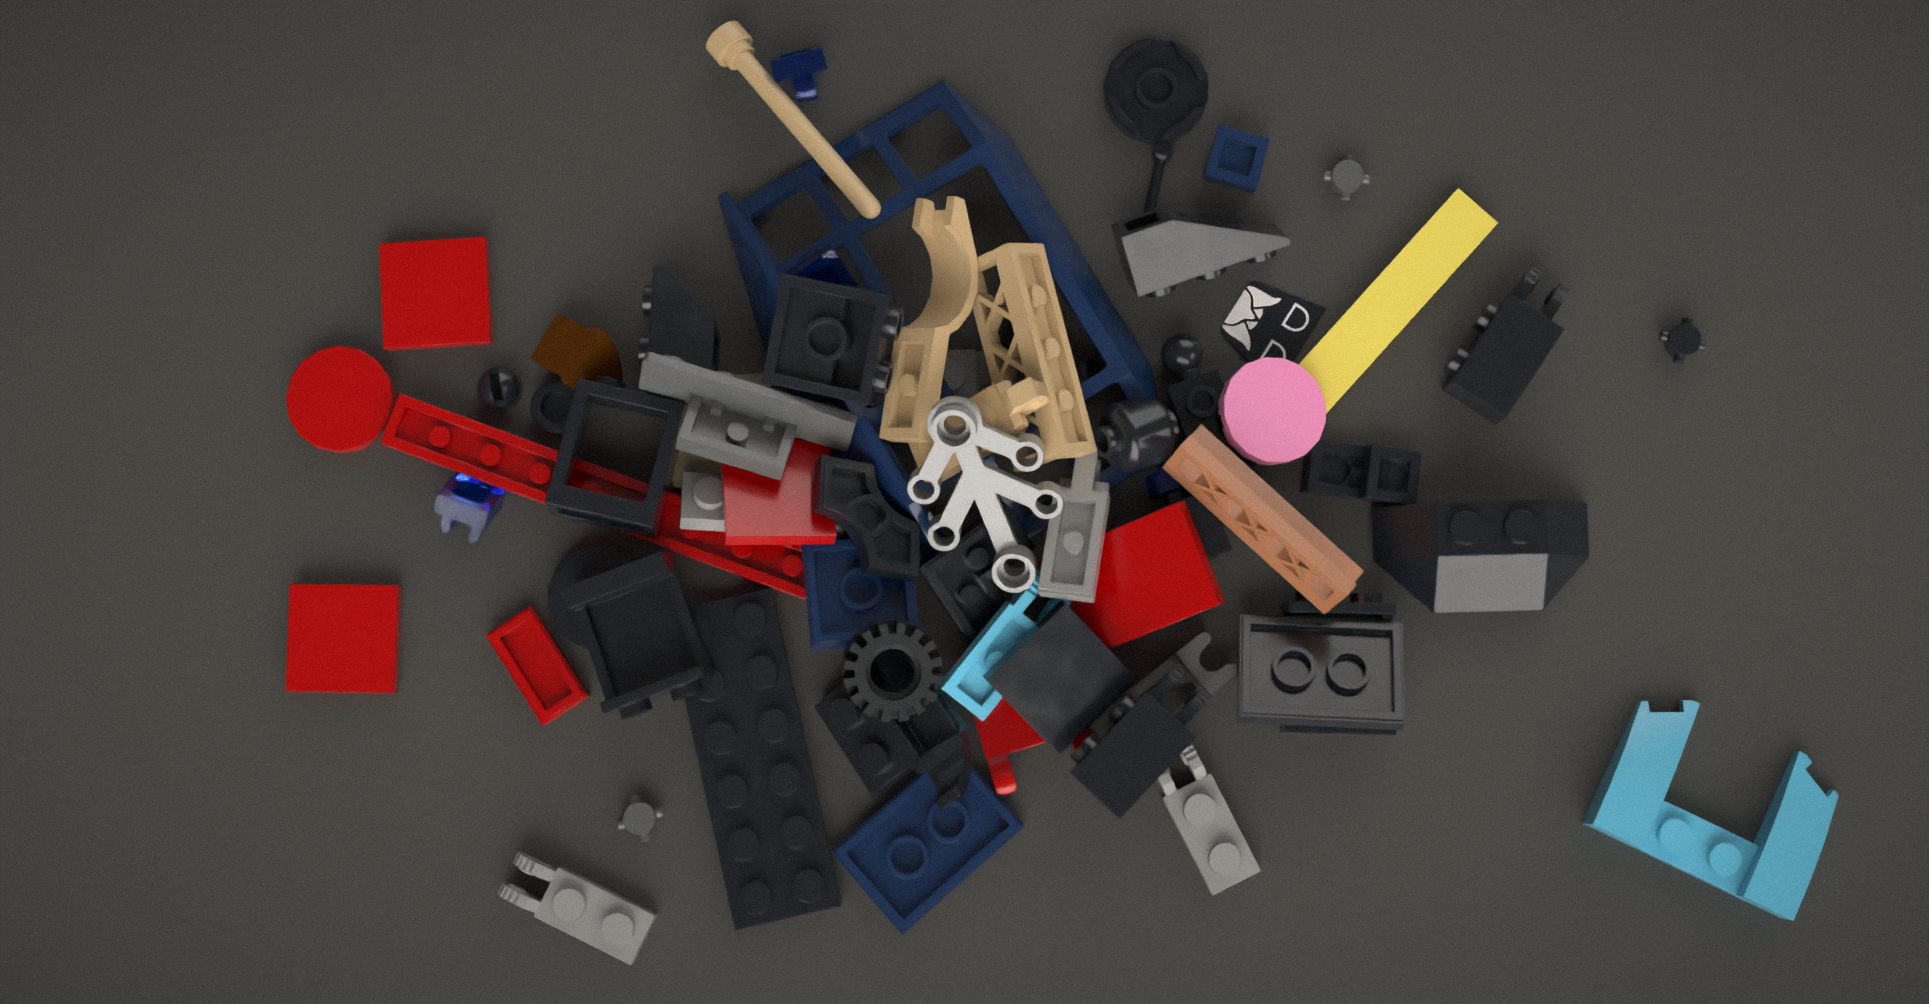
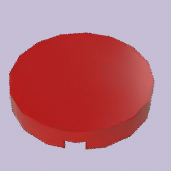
M345 346L321 349L303 360L290 378L286 395L289 419L299 435L319 449L341 454L363 450L373 444L374 440L385 431L397 401L393 380L381 363L360 349Z

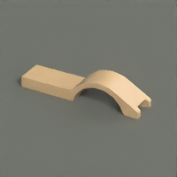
M947 196L945 210H935L933 201L925 198H917L915 202L912 228L921 236L930 255L933 278L930 297L922 314L909 326L902 327L898 340H894L891 362L894 364L893 376L889 391L885 395L879 438L891 442L933 443V439L927 429V419L932 406L940 400L949 336L960 328L971 313L978 291V259L965 200L957 196Z

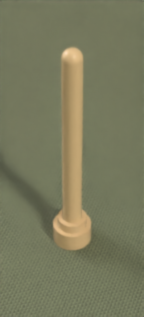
M729 21L718 27L706 43L707 51L722 67L728 66L731 70H738L863 217L867 219L877 217L881 211L879 201L753 56L755 52L752 46L753 39L738 21Z

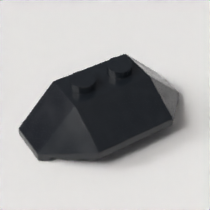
M1548 499L1448 501L1371 509L1373 563L1384 572H1387L1401 587L1432 613L1542 611L1589 558L1587 503Z

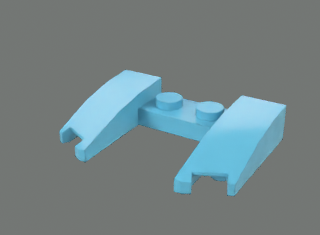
M1680 700L1679 712H1650L1648 701H1638L1582 823L1779 918L1794 921L1822 851L1839 797L1838 793L1835 790H1829L1824 793L1805 770L1812 761L1805 753L1794 751L1756 838L1752 843L1664 801L1700 703L1693 700Z

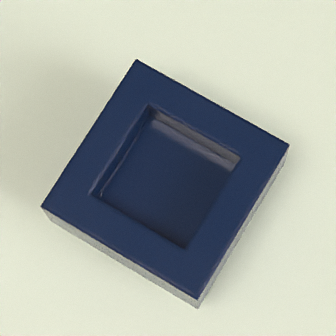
M1219 125L1203 180L1254 194L1270 139Z

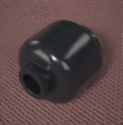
M1142 396L1113 403L1106 407L1099 419V426L1095 429L1094 439L1097 451L1101 457L1106 458L1116 470L1129 473L1157 466L1167 461L1178 442L1179 427L1171 409L1164 406L1156 398Z

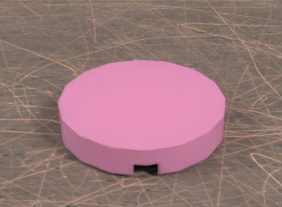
M1263 357L1245 364L1226 381L1218 401L1219 415L1221 414V421L1224 426L1222 431L1227 442L1242 457L1260 465L1285 464L1306 455L1320 440L1326 423L1325 399L1317 381L1302 366L1285 358Z

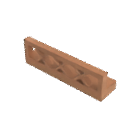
M1202 424L1162 466L1167 473L1323 614H1326L1347 597L1357 585L1354 582L1364 571Z

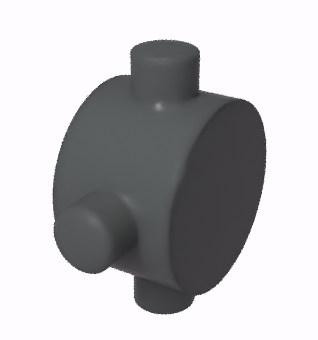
M1344 154L1343 160L1337 163L1332 171H1324L1323 181H1329L1331 188L1340 194V200L1349 201L1351 194L1356 192L1361 184L1369 185L1370 174H1364L1360 164L1353 161V155Z
M639 794L630 796L631 805L624 811L623 818L617 820L619 830L626 828L629 832L640 835L642 842L652 839L650 831L657 825L658 818L664 817L663 808L661 806L655 808L648 802H641Z

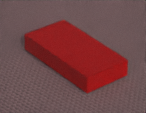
M530 605L485 634L542 725L546 726L590 697L589 692L534 606Z

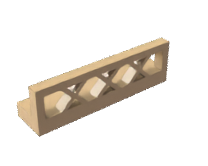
M1006 243L977 257L978 291L972 308L992 384H998L1004 380L1011 381L1012 383L1017 369L1025 374V378L1032 377L1033 380L1044 382L1052 401L1025 416L1028 424L1031 421L1039 428L1041 440L1045 446L1042 465L1056 459L1078 458L1096 452L1097 447L1044 244ZM997 265L1001 283L996 297L988 294L982 271ZM1003 317L1011 321L1014 331V337L1009 349L1001 345L998 334ZM1028 426L1022 430L1023 434L1026 433ZM1027 446L1018 450L1020 456L1027 459L1033 458L1038 454L1035 452L1029 455ZM1013 465L1014 472H1024Z

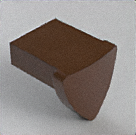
M558 313L530 357L531 360L561 376L562 383L576 389L578 378L594 381L595 376H607L620 381L623 380L619 354L605 331L598 327L588 329Z

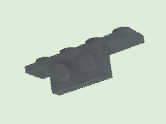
M646 352L642 362L639 389L689 405L677 437L675 449L780 481L795 437L840 451H848L858 416L844 411L837 405L814 402L791 395L782 388L765 387L739 379L726 371H712L689 364L673 355Z

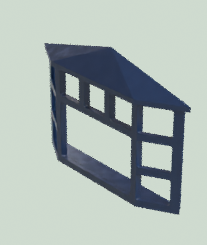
M943 80L832 146L845 163L850 162L870 149H874L901 186L902 190L880 203L881 211L877 217L867 219L860 215L852 221L847 220L822 184L821 179L827 174L814 158L737 204L733 202L727 191L718 196L767 354L782 273L797 275L837 250L845 249L869 289L892 293L860 242V237L914 205L917 198H926L977 166H982L1030 243L1044 244L1054 283L1106 365L1104 370L1080 384L1084 401L1112 384H1117L1120 387L1126 400L1149 396L1160 401L1149 361L1010 138ZM943 109L971 149L926 177L917 179L889 139L933 111ZM801 190H807L833 231L784 262H778L753 224V220ZM896 300L895 306H896V307H900V305L898 304V302H897V300ZM905 313L902 327L911 324ZM944 377L940 400L945 397L955 396ZM777 386L788 391L791 395L818 403H831L839 406L844 411L858 416L848 451L830 448L831 456L873 464L877 486L886 502L901 516L921 524L920 557L923 559L933 552L935 548L930 545L927 538L929 524L933 516L926 504H918L909 497L907 492L908 474L888 441L879 438L884 402L870 409L861 403ZM1030 421L1026 433H1033L1039 428ZM994 452L983 458L984 463L999 469L994 460L997 453ZM1067 458L1072 469H1074L1075 458ZM1108 463L1101 467L1099 482L1109 483L1110 490L1141 470L1129 473L1116 470ZM963 471L943 481L941 488L959 478ZM923 480L915 483L916 487L922 491H930L934 488L933 485L925 484ZM998 494L1001 503L1004 502L1009 506L1029 538L1048 527L1049 519L1037 517L1032 510L1024 512L1018 502ZM1052 498L1042 503V505L1051 506ZM937 528L935 532L940 537L945 538L941 529Z

